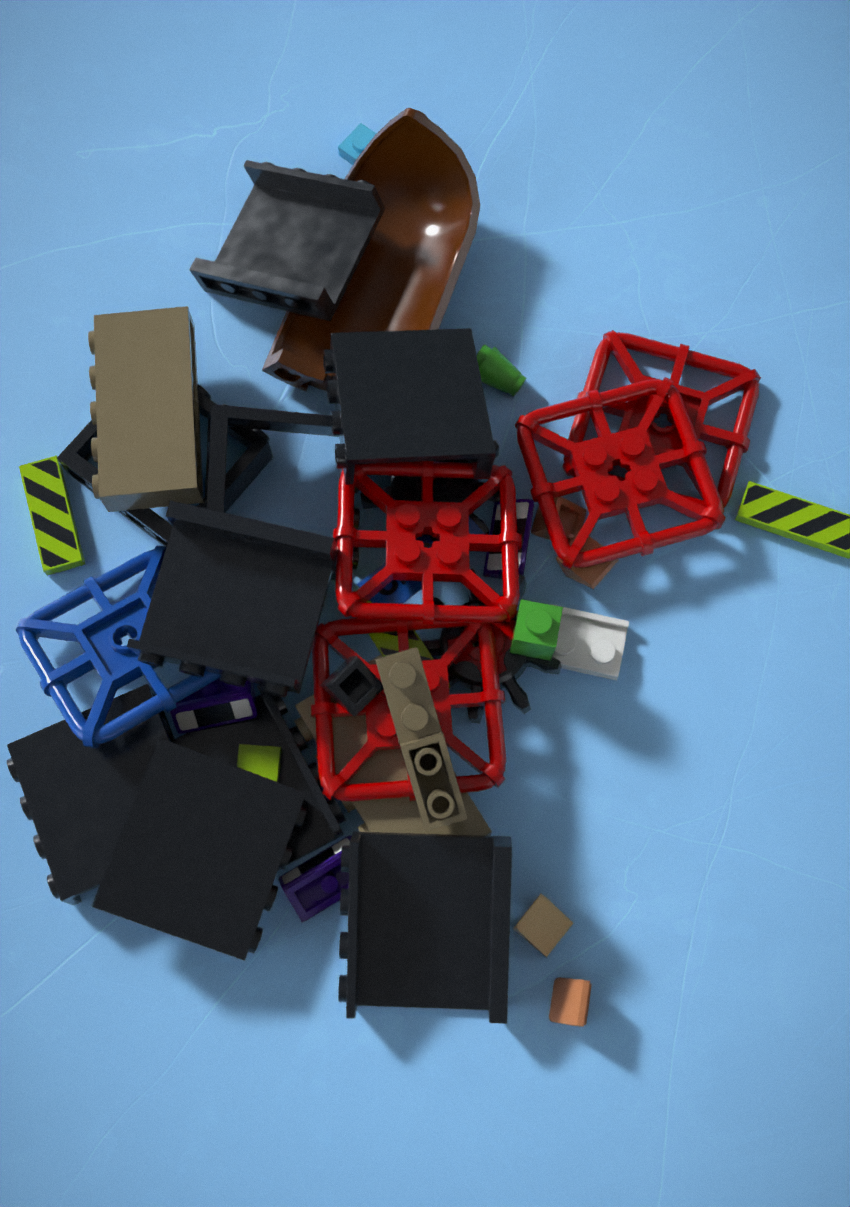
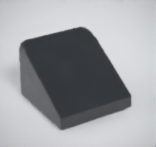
M350 656L321 684V687L353 717L383 690L380 680L358 656Z

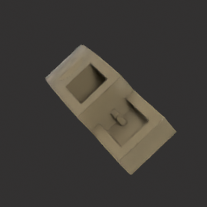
M415 647L375 659L425 832L468 819L418 648Z

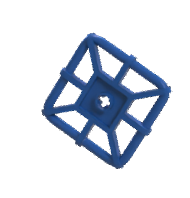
M156 546L154 549L130 559L95 579L93 576H90L83 580L84 585L34 611L28 617L20 619L16 627L21 646L41 678V689L46 696L52 697L71 731L83 742L85 747L97 748L100 744L115 739L163 710L167 713L177 708L175 703L221 677L220 674L205 671L204 677L191 675L166 689L154 670L157 667L137 661L139 655L130 650L127 645L121 646L123 644L121 638L126 635L131 639L137 637L136 640L138 641L140 639L167 548L166 546ZM146 569L138 591L111 605L103 592ZM90 599H93L101 612L77 625L52 622L53 619ZM42 637L78 642L85 653L55 669L38 639ZM95 669L102 683L86 721L68 692L67 685ZM144 676L156 696L104 725L117 690Z

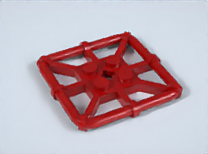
M614 330L605 333L603 340H601L595 351L584 389L578 393L577 398L585 397L588 391L597 390L599 392L610 354L614 355L631 384L656 378L643 375L627 349L675 362L670 379L674 381L673 386L678 389L684 400L698 439L722 445L728 449L717 486L724 513V508L727 506L732 495L742 455L749 448L750 440L748 433L759 397L760 375L755 369L750 370L739 363L689 350L690 346L680 343V346L677 347L630 333H616ZM684 365L733 378L706 392L679 385ZM740 390L744 391L733 432L703 424L709 405ZM655 395L604 407L603 411L623 417L619 431L638 427ZM666 400L655 418H659L661 413L668 415L667 421L673 423V425L661 428L657 426V423L653 422L647 432L655 455L684 447ZM589 412L575 415L568 440L574 443L584 440L591 418ZM564 455L563 470L567 476L572 475L576 477L570 458ZM690 462L678 464L684 468L702 497ZM617 476L619 481L625 480L624 477ZM677 493L703 507H706L704 499L701 500Z
M664 377L663 380H645L600 393L597 390L588 391L585 397L539 408L526 415H520L515 423L517 441L533 486L530 493L533 501L539 504L553 549L559 559L563 561L562 566L571 570L572 567H591L638 553L641 556L653 554L656 548L700 537L722 527L726 517L723 514L720 495L704 456L707 450L704 442L698 440L684 400L678 389L673 386V380ZM655 395L638 427L611 434L603 411L604 407ZM666 400L684 447L655 455L647 432ZM589 412L598 437L574 443L540 425ZM534 440L569 457L576 477L555 483L548 482ZM690 462L706 507L669 490L661 469ZM615 465H619L628 471L623 481H619L617 476H609L608 472ZM581 491L589 515L570 547L553 498ZM662 503L696 521L649 534L644 526L639 509ZM623 513L626 514L634 538L581 552L599 520Z
M421 461L355 465L354 483L345 485L342 468L338 483L337 527L333 530V538L339 549L336 557L335 593L339 604L338 611L345 617L352 616L368 620L422 621V625L433 626V622H510L517 615L520 597L518 550L522 547L521 535L517 533L516 488L511 477L512 471L505 465L500 467L493 465L490 478H474L472 464L464 462ZM367 475L421 477L422 501L393 500ZM433 477L488 479L461 503L433 502ZM355 487L386 514V531L357 530L354 528ZM500 490L501 534H469V515ZM424 534L435 537L437 541L432 543V547L426 548L423 541L416 539ZM353 547L386 548V566L357 591L352 592ZM469 551L502 552L503 596L498 595L470 569ZM392 580L422 581V604L367 603V601ZM433 581L461 582L486 606L434 605Z
M349 618L331 621L325 625L322 623L318 625L312 646L315 704H312L310 708L311 717L315 718L318 775L321 786L324 788L322 791L323 795L329 800L335 798L349 802L409 797V801H416L409 775L408 780L348 784L376 751L401 749L384 689L356 715H366L368 741L336 775L332 718L352 715L339 703H331V696L321 687V684L330 676L328 648L330 647L345 661L350 656H358L381 682L377 664L370 665L341 641L338 636L397 631L399 652L409 649V630L467 626V629L440 659L424 660L422 665L447 747L479 773L478 775L456 776L460 793L480 792L491 789L493 786L499 787L504 782L505 777L503 774L505 773L507 759L501 704L505 703V692L500 690L495 634L490 623L433 622V626L422 625V621ZM478 636L483 691L450 695L448 669ZM485 706L489 763L485 762L453 735L452 708Z

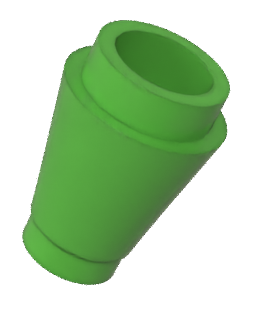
M484 344L477 353L482 383L509 393L514 397L527 378L496 347L491 349Z

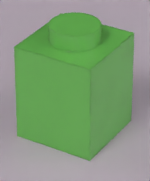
M521 599L516 615L510 653L551 661L557 645L563 607Z

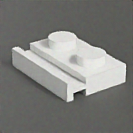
M563 607L557 645L552 657L561 661L562 669L617 681L629 621Z

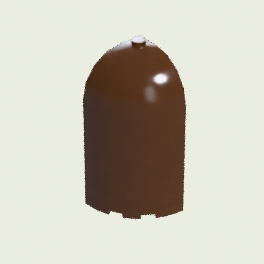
M407 108L391 119L372 138L345 177L346 180L356 182L363 180L375 185L384 204L385 211L331 322L286 311L262 368V371L306 392L309 385L327 391V380H332L331 373H324L323 350L330 349L331 333L439 329L474 239L481 205L476 176L462 149L421 111Z

